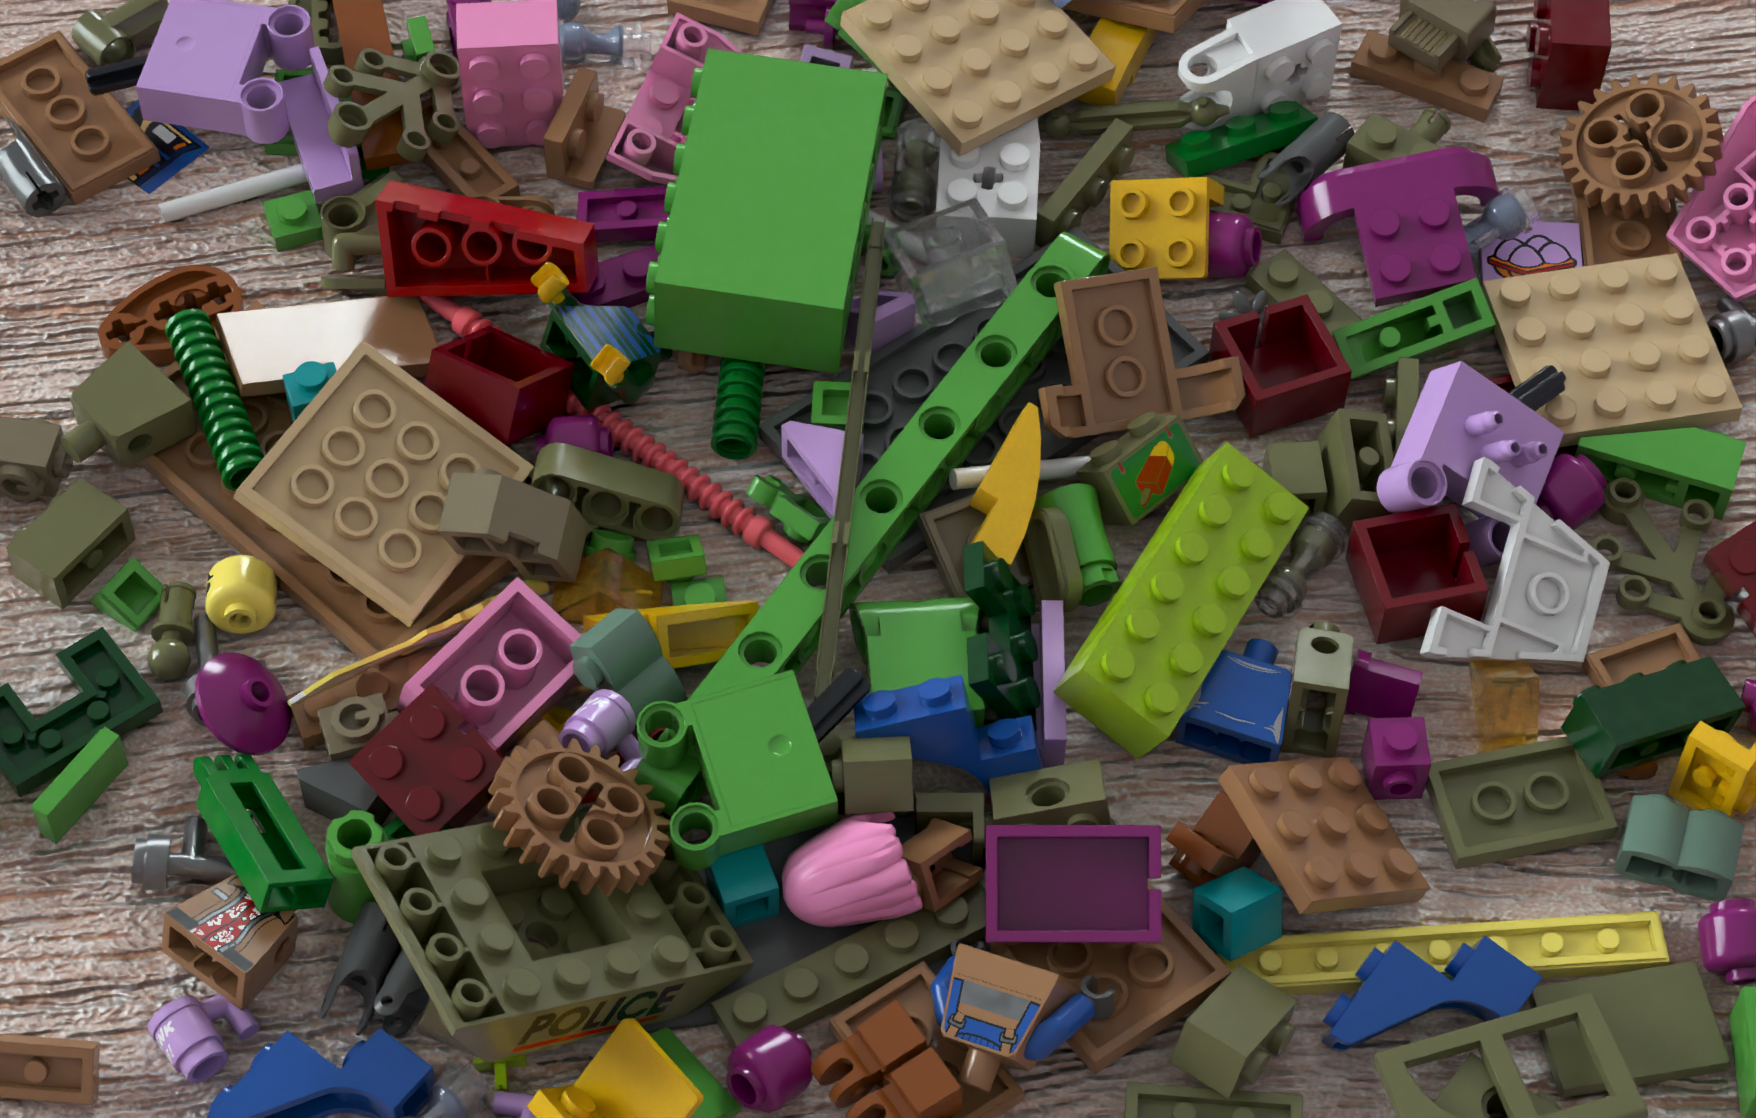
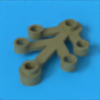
M365 48L361 50L355 62V71L343 65H333L330 67L323 83L325 90L330 95L344 99L350 97L353 90L380 96L364 106L351 101H342L336 104L328 120L327 127L331 140L337 145L352 148L362 143L371 126L401 110L403 133L396 148L398 153L406 160L412 162L422 161L431 145L430 138L441 144H450L454 141L461 124L454 114L452 95L459 91L461 80L458 59L444 51L434 50L427 53L426 56L417 62L385 55L373 48ZM386 72L410 78V80L402 82L383 78L382 76ZM430 93L434 114L427 126V135L424 129L420 98Z
M1620 477L1607 483V486L1603 489L1605 501L1601 509H1599L1601 515L1610 523L1628 525L1650 556L1648 558L1625 551L1622 542L1612 535H1600L1593 540L1591 546L1596 551L1604 549L1614 555H1602L1610 562L1608 571L1616 570L1629 574L1619 584L1616 594L1618 604L1627 611L1637 612L1643 610L1679 621L1690 640L1698 645H1714L1728 637L1734 626L1735 617L1731 607L1724 601L1725 592L1711 573L1704 592L1701 591L1691 577L1702 534L1709 530L1714 517L1713 507L1702 499H1691L1683 505L1679 517V524L1682 529L1674 552L1644 510V493L1639 484L1627 477ZM1689 514H1698L1704 520H1695ZM1727 538L1716 540L1715 542H1713L1710 549H1712L1719 543L1723 542ZM1649 581L1671 587L1678 598L1652 592ZM1626 590H1636L1642 596H1631L1626 592ZM1702 615L1710 616V617H1712L1713 619H1707V618L1703 617Z

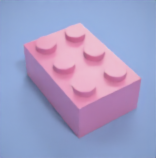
M557 0L456 4L457 55L466 129L483 147L487 148L523 145L543 146V138L565 96Z
M517 577L404 684L396 708L402 712L432 683L445 691L479 728L477 731L487 736L505 755L544 714L579 682L573 671V663L575 662L569 645L582 635Z

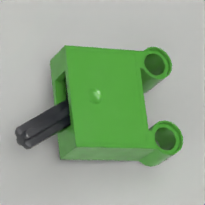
M852 668L845 669L807 709L793 670L676 704L665 700L654 701L643 708L637 719L639 753L643 760L656 768H671L679 764L686 757L689 747L694 746L714 807L713 809L709 805L699 802L687 803L679 807L672 815L669 824L671 850L677 863L690 870H703L713 865L719 856L837 822L838 799L819 743L870 692L871 685L860 671ZM658 728H669L677 733L673 739L666 742H658L649 737L651 732ZM696 828L705 830L710 834L707 841L695 845L687 843L681 838L685 832Z

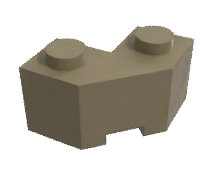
M480 468L474 470L473 473L452 472L438 532L457 554L507 557L526 580L575 583L589 524L567 498L509 478L497 471Z

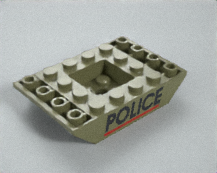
M595 802L579 806L560 836L563 842H569ZM494 821L354 847L351 853V857L451 1036L485 1062L611 1034L620 1022L626 1018H634L641 1026L684 1017L751 970L754 964L753 959L698 871L684 868L676 862L672 855L671 841L664 851L666 855L655 873L650 874L643 886L635 883L630 892L626 894L616 886L611 895L605 897L596 884L593 885L588 895H583L577 881L571 880L568 886L563 889L560 888L558 875L553 872L544 878H540L538 876L540 864L535 860L530 863L521 864L519 859L524 851L521 847H505L503 843L509 831L494 829ZM670 826L665 833L668 837H670ZM532 936L544 940L550 946V949H546L539 943L530 942L527 937Z

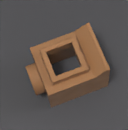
M934 817L927 828L902 844L904 850L902 858L907 861L912 879L917 884V892L921 897L923 908L936 912L985 878L981 867L955 859L951 853L957 847L961 848L973 840L970 829Z

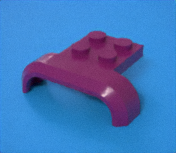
M1450 147L1348 167L1324 174L1312 181L1298 198L1296 213L1304 243L1322 239L1324 231L1329 226L1340 220L1354 217L1375 307L1423 298L1476 278L1456 196H1475L1479 198L1480 206L1485 207L1500 203V193L1492 162L1488 157L1468 148Z

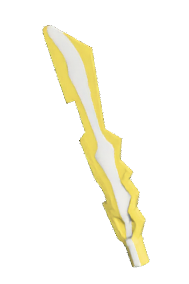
M523 581L539 597L549 592L547 581ZM499 594L488 597L477 605L453 615L452 618L443 623L423 630L406 642L331 672L287 701L289 707L362 675L368 669L400 654L406 656L461 631Z

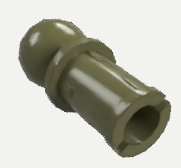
M172 581L169 586L167 584L163 585L161 589L159 618L151 629V636L156 643L151 646L148 653V665L155 676L164 680L180 678L187 672L191 663L190 650L187 646L193 643L195 639V632L191 627L197 592L192 585L181 581Z

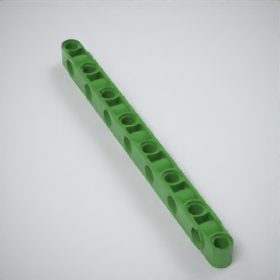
M1065 231L1062 232L1034 267L1028 271L857 486L854 496L840 619L849 609L850 603L857 599L891 553L914 526L918 515L924 513L949 481V471L960 467L1063 335L1054 284L1065 280L1105 275L1110 265V254ZM884 510V511H887V512H886V513H877V512H875V511ZM834 516L688 700L789 670L794 671L795 677L819 647L826 589L814 587L826 585ZM757 662H766L770 665L765 667H756L752 664ZM666 728L656 741H669L677 733L672 729ZM692 746L688 748L686 757L679 764L671 768L660 769L653 767L645 762L643 758L636 767L639 772L634 781L638 785H653L654 789L648 799L664 802L665 807L662 812L670 817L679 807L687 803L697 802L707 789L695 749Z

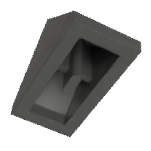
M355 755L296 770L305 807L332 821L335 818L344 817L351 810H363L373 814L375 822L382 826L392 811L348 763Z

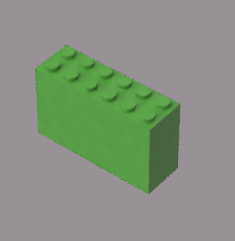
M707 49L703 68L695 67L693 71L690 96L691 98H696V101H694L693 106L686 105L684 110L682 135L688 137L685 139L684 144L677 143L675 150L673 174H679V176H677L675 183L668 182L664 212L670 213V215H668L666 222L659 221L657 228L655 252L661 254H659L657 262L650 261L648 267L646 292L654 294L649 296L646 325L654 326V347L839 374L882 144L888 74Z

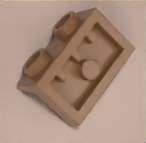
M578 67L543 138L548 178L586 188H594L607 162L605 158L621 128L626 113L623 110L604 106V95L599 93L597 71Z

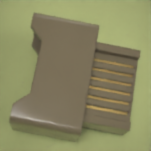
M1400 0L1399 19L1389 29L1388 45L1438 73L1452 57L1465 62L1494 32L1497 7L1489 0Z

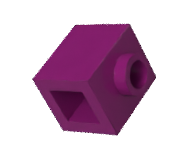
M1424 717L1369 718L1361 750L1365 785L1375 800L1422 799L1431 767Z

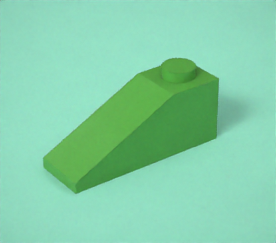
M1476 277L1332 331V336L1352 371L1351 381L1396 368L1399 357L1414 358L1420 361L1481 340L1490 335L1496 323Z
M1696 427L1581 437L1575 457L1582 454L1591 460L1603 474L1606 483L1620 477L1633 479L1642 489L1644 498L1678 508H1683V505L1688 500L1702 499L1713 507V518L1722 520L1734 489L1746 442L1731 438L1720 432H1710Z

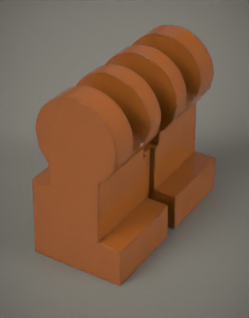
M897 999L856 1027L857 1032L850 1037L827 1048L817 1057L810 1069L813 1076L822 1086L838 1081L832 1087L829 1098L836 1108H845L854 1104L847 1112L845 1118H949L963 1109L962 1087L932 1046L927 1049V1039ZM881 1081L886 1085L882 1089L869 1093Z

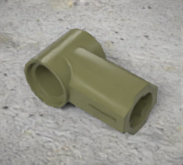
M130 0L108 14L101 9L90 10L79 17L74 24L72 39L98 66L132 59L138 45L157 35L169 3L167 0Z
M393 170L389 173L384 172L353 196H336L323 204L320 211L325 253L331 259V242L333 237L342 232H357L378 221L375 199L389 180L406 183L404 178ZM354 255V260L357 261L364 255Z

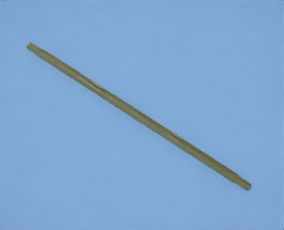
M872 217L870 240H868L817 656L814 701L831 684V678H833L884 251L883 239L886 218H884L883 223L873 222L874 217Z

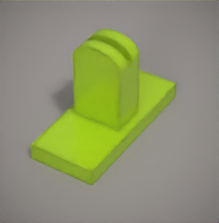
M526 1054L491 1062H485L481 1058H473L475 1071L494 1070L495 1090L508 1092L507 1069L527 1067Z

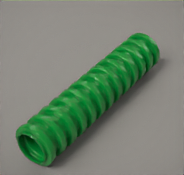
M201 309L183 310L168 320L165 325V333L170 340L169 344L179 364V370L183 375V380L188 388L193 406L198 413L197 417L207 437V443L212 450V456L217 463V469L222 475V482L226 488L236 491L264 458V454L259 447L258 439L249 422V416L244 409L245 406L240 398L234 378L230 373V368L225 361V355L216 337V332L211 325L209 315Z
M726 357L720 359L711 448L721 457L734 460L746 459L754 455L757 450L758 425L760 424L766 363Z

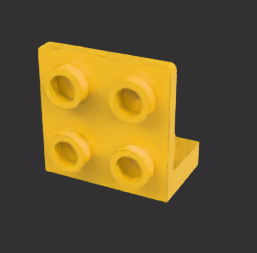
M1209 177L1111 180L1109 254L1111 259L1124 271L1157 267L1159 280L1207 278L1209 207L1224 206V186Z
M1700 720L1687 739L1667 794L1693 810L1715 809L1724 812L1731 819L1737 811L1744 816L1747 815L1756 802V742L1749 750L1740 745L1730 734L1716 730Z
M626 1018L613 1031L574 1085L539 1089L526 1107L536 1118H691L703 1102L704 1096L634 1018Z

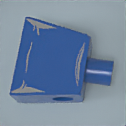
M1255 638L1247 642L1243 655L1222 650L1178 721L1175 743L1241 764L1278 762L1284 734L1292 674L1287 669L1274 665L1278 655L1277 648L1269 641Z

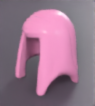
M895 813L851 814L790 853L782 870L783 899L789 910L797 918L808 924L819 927H840L877 920L895 919L922 909L923 903L917 892V884L912 879L907 861L902 858L904 850L900 839L895 836L896 829L892 824H883L896 819Z

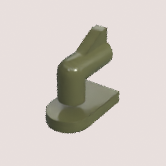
M378 221L357 232H342L333 237L331 242L332 269L354 271V255H382ZM384 274L321 276V288L351 289L378 297L387 296Z

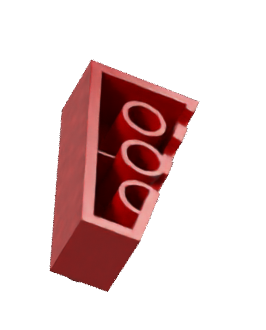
M389 180L375 199L387 297L538 294V287L532 283L531 277L546 262L555 264L569 280V285L566 288L570 293H588L599 273L594 223Z

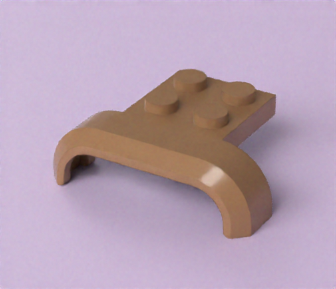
M1157 267L1071 279L1054 284L1072 385L1047 386L1038 389L1044 427L1060 440L1128 430L1127 426L1132 420L1148 412H1155L1156 415H1180L1182 421L1236 410L1245 397L1246 393L1239 356L1175 369Z

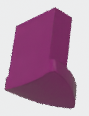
M1358 649L1350 673V685L1345 712L1354 715L1356 712L1373 718L1411 717L1423 672L1374 659L1371 652Z

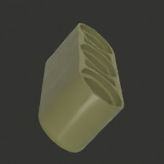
M551 443L539 451L531 486L567 498L588 523L650 541L672 538L679 531L685 488L676 476L566 443Z

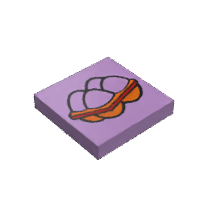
M1479 219L1478 224L1482 223L1486 219ZM1522 221L1519 227L1507 234L1493 233L1479 241L1480 286L1482 287V282L1485 280L1583 267L1579 223Z

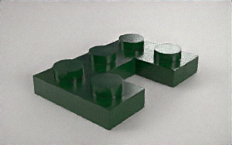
M983 540L963 546L965 593L989 618V634L985 632L967 638L969 686L1000 719H1016L1031 715L1035 731H1037L1036 708L1040 707L1041 697L1037 683L1034 680L1033 662L1038 659L1037 644L1031 633V616H1034L1036 612L1033 594L1027 585L1020 584L1011 573L1007 562L1003 558H998Z
M103 627L55 654L59 667L80 694L45 715L35 719L8 683L0 687V772L19 798L59 775L100 729L107 727L122 737L163 712L159 698Z

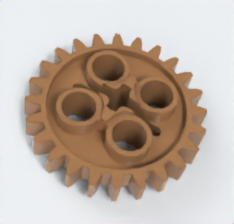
M1657 73L1651 75L1647 84H1640L1638 76L1634 74L1631 76L1628 87L1623 88L1615 79L1611 82V93L1606 95L1597 88L1593 90L1596 100L1593 105L1583 101L1577 103L1581 117L1567 116L1566 121L1569 131L1560 133L1563 148L1558 150L1566 183H1571L1576 197L1584 195L1587 207L1591 208L1601 202L1604 215L1608 216L1619 206L1622 208L1624 219H1629L1634 208H1641L1645 218H1650L1652 206L1659 204L1666 213L1671 212V199L1676 197L1681 202L1687 204L1690 202L1687 189L1691 187L1703 191L1705 185L1702 175H1716L1717 171L1714 160L1723 158L1720 144L1724 142L1723 132L1717 109L1710 107L1709 98L1706 94L1697 97L1694 84L1690 83L1680 90L1678 79L1673 76L1665 85H1660ZM1618 120H1623L1629 126L1634 138L1633 140L1630 139L1628 128ZM1648 151H1651L1653 162L1655 163V165L1657 167L1659 166L1664 172L1658 171L1656 167L1652 164Z
M555 736L550 737L545 747L535 738L531 739L526 749L519 745L516 746L511 756L504 758L488 790L493 795L488 805V810L498 814L493 823V828L509 831L503 843L504 846L512 848L521 847L524 852L519 862L526 864L535 860L540 864L538 876L544 878L551 872L557 874L560 888L565 889L571 880L577 881L583 895H588L594 884L598 886L605 897L610 896L616 886L625 894L630 892L635 883L643 886L650 874L655 873L666 855L664 851L669 845L671 838L665 835L670 826V821L659 816L665 807L664 802L648 799L654 789L653 785H638L634 781L639 772L636 768L627 771L618 768L620 756L614 755L610 759L605 760L601 758L600 748L596 744L591 747L589 753L582 751L576 738L571 739L567 748H564ZM590 789L597 790L599 796L589 809L574 836L569 842H563L560 836Z

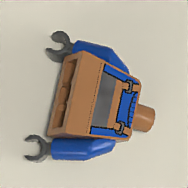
M954 939L950 946L952 957L948 959L930 986L936 1022L941 1028V1036L955 1047L967 1051L957 1082L984 1093H990L1000 1063L1030 1071L1037 1060H1044L1091 1019L1102 1020L1108 1018L1115 1010V988L1112 986L1106 993L1096 994L1097 978L1094 976L1084 977L1081 982V994L1074 995L1075 988L1059 974L987 952L985 943L982 941L979 942L977 948L965 945L963 939Z

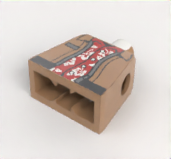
M234 874L164 913L162 951L242 1011L292 956L295 950L298 917L295 914L297 910L260 913L238 875Z

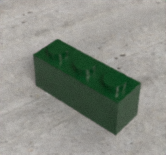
M1709 656L1689 663L1685 660L1676 661L1664 670L1648 675L1635 673L1625 678L1621 683L1607 687L1591 686L1574 698L1572 702L1573 708L1561 728L1594 777L1600 778L1683 752L1690 733L1700 720L1716 730L1729 733L1746 706Z

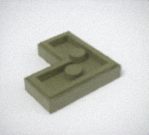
M1270 151L1259 156L1249 184L1209 173L1199 176L1209 177L1224 186V206L1209 207V212L1244 214L1251 219L1254 227L1260 228L1263 241L1277 245L1281 244L1299 195L1287 205L1275 206V203L1288 192L1290 186V179L1282 166L1263 179L1258 180L1257 175L1278 153Z

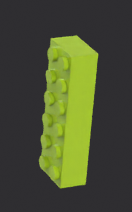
M1226 442L1196 468L1058 682L1053 693L1135 758L1140 759L1166 740L1172 733L1309 507L1231 444Z

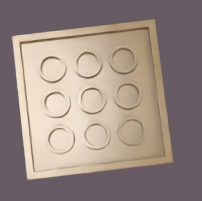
M867 0L842 12L840 26L884 74H888L887 78L959 157L1111 81L1116 66L1052 0Z
M1677 253L1485 280L1482 282V291L1496 323L1493 330L1514 386L1517 387L1547 365H1553L1558 372L1563 371L1566 376V381L1564 382L1565 390L1535 411L1564 431L1559 447L1578 445L1581 437L1691 428L1739 421L1743 407Z
M362 341L238 487L233 499L410 627L466 556L464 554H457L438 532L452 472L473 473L474 470L480 468L491 469L524 483L530 476L534 466L365 341Z

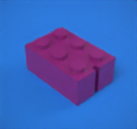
M986 825V942H1162L1161 890H1148V878H1161V825Z

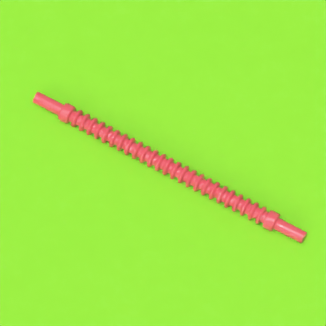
M418 296L422 303L449 321L453 332L461 338L487 326L493 327L491 319H483L482 313L473 306L466 305L463 307L449 296ZM500 326L493 327L504 332V330ZM569 390L566 403L568 415H595L603 427L610 426L614 447L620 446V450L624 455L631 454V458L635 463L642 462V466L676 476L683 483L685 494L687 493V500L690 503L699 501V509L701 511L710 509L709 515L712 519L721 517L723 527L733 525L732 532L735 535L743 534V540L752 548H764L790 568H793L805 553V551L775 531L776 525L765 515L756 516V510L753 507L744 509L745 503L742 499L733 500L732 492H722L720 483L711 484V478L708 475L699 476L700 471L697 467L688 468V461L686 459L677 460V453L675 451L666 452L664 443L655 444L653 435L644 436L642 427L633 428V422L630 419L622 420V414L619 411L611 412L609 404L586 410L572 390Z

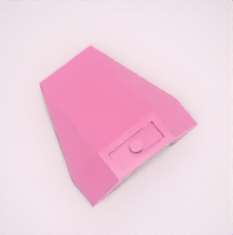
M677 12L605 159L649 181L667 185L668 182L675 183L677 176H679V174H673L677 143L684 144L685 139L688 137L682 135L684 110L686 105L693 106L694 101H696V98H691L690 96L694 68H703L708 48L738 53L743 52L722 34Z
M1756 94L1742 106L1725 134L1724 142L1720 143L1723 158L1714 160L1717 171L1716 175H1702L1705 189L1703 191L1692 190L1689 195L1690 202L1684 203L1666 233V238L1736 302L1756 294Z

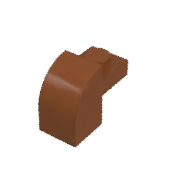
M1221 790L1195 827L1178 821L1165 839L1178 849L1168 864L1197 886H1201L1242 866L1250 869L1262 853L1228 795Z

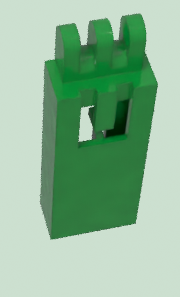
M237 754L234 761L230 755H218L215 757L214 763L209 756L196 757L193 762V772L201 786L196 807L258 911L266 913L325 907L334 878L269 773H262L251 755ZM253 817H254V819L256 820L257 824L259 825V827H260V829L262 830L263 833H260L259 829L257 828V826H256V825L254 824V822L252 821V818H253Z

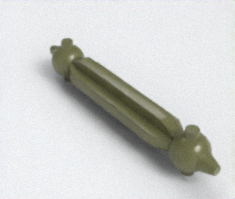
M1200 97L1192 104L1176 99L1080 107L1070 114L1063 109L1055 108L1037 120L1039 130L1045 131L1051 137L1061 138L1067 135L1069 131L1080 135L1103 134L1116 118L1132 125L1133 131L1181 128L1192 121L1199 126L1207 127L1212 125L1217 118L1229 114V106L1216 103L1209 97Z

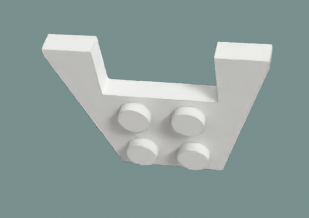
M1483 457L1474 461L1462 506L1510 526L1484 623L1444 606L1432 609L1420 655L1428 658L1566 665L1584 662L1610 562L1562 520L1554 521L1534 504L1535 497L1521 485L1513 486L1498 473L1500 467L1492 460Z

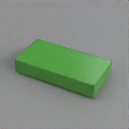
M107 727L100 729L32 804V810L42 836L57 844L128 766L120 735Z

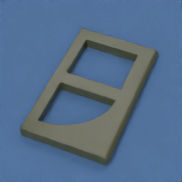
M1592 991L1375 1053L1373 1063L1397 1118H1459L1434 1103L1415 1083L1407 1068L1477 1048L1508 1118H1648V1109ZM1575 1021L1609 1096L1539 1116L1505 1040Z

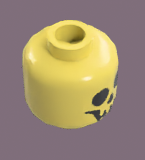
M248 555L227 557L216 563L208 573L206 584L205 609L209 620L217 628L230 634L239 635L255 633L268 626L275 616L277 602V580L273 570L264 561Z

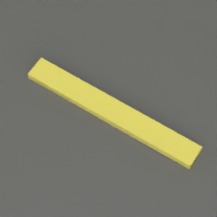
M1659 911L1281 935V938L1231 962L1214 952L1232 972L1240 964L1289 995L1357 991L1363 981L1355 976V973L1374 947L1384 952L1395 940L1449 979L1452 976L1445 972L1444 968L1464 942L1472 948L1484 936H1487L1542 976L1541 979L1614 974L1669 965L1670 962Z

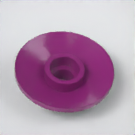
M234 652L216 655L202 666L196 678L195 699L199 713L211 733L225 746L245 755H264L279 747L288 735L291 724V711L287 703L286 693L274 674L256 659Z

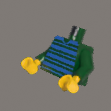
M546 262L531 277L532 283L538 287L540 299L552 309L540 348L575 363L570 389L586 410L619 400L625 404H635L653 386L659 362L670 359L673 350L654 347V331H647L630 308L625 306H592L578 302L566 288L569 285L566 275L555 264Z

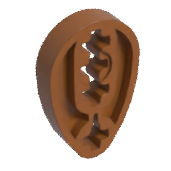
M207 265L182 266L150 280L116 305L99 326L98 336L103 355L108 360L120 347L127 342L121 343L117 338L118 336L125 335L129 340L128 342L132 343L155 366L172 364L176 359L169 344L170 340L165 333V325L168 321L164 318L174 316L176 313L191 307H196L209 315L211 325L217 331L216 316L218 313L244 311L238 284L226 272ZM219 297L225 303L217 305L212 299Z

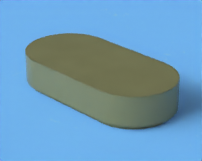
M1055 507L1033 509L1023 541L1037 598L1040 604L1041 600H1063V612H1071L1079 606L1082 600L1083 579L1068 519L1060 509Z

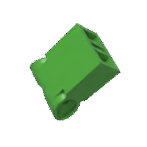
M970 597L936 598L923 601L896 600L850 603V621L855 643L862 661L866 665V676L871 685L868 695L879 690L892 691L922 684L933 678L945 679L962 675L976 726H984V701L969 686L967 638L980 634L983 611Z

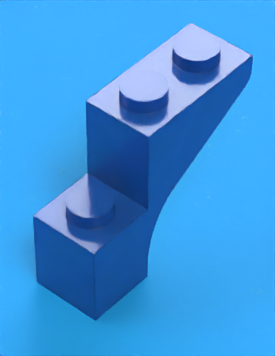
M962 675L945 679L933 678L922 684L892 691H875L865 696L854 708L857 738L910 736L913 759L966 770L985 786L990 797L989 778L1045 768L1032 716L1016 719L1006 718L998 720L993 724L977 727Z
M1487 936L1482 937L1472 948L1466 943H1462L1444 968V971L1452 976L1450 979L1395 940L1384 952L1374 947L1355 973V976L1363 981L1351 999L1342 993L1327 1012L1322 1021L1331 1028L1321 1042L1335 1051H1345L1435 1010H1457L1473 1015L1484 1022L1518 1013L1542 976Z
M381 1028L367 1041H359L349 1050L344 1058L341 1069L337 1068L287 1030L275 1044L269 1043L257 1053L251 1063L250 1070L235 1086L229 1085L225 1087L215 1097L207 1118H324L339 1113H354L370 1118H415L437 1094L433 1066Z

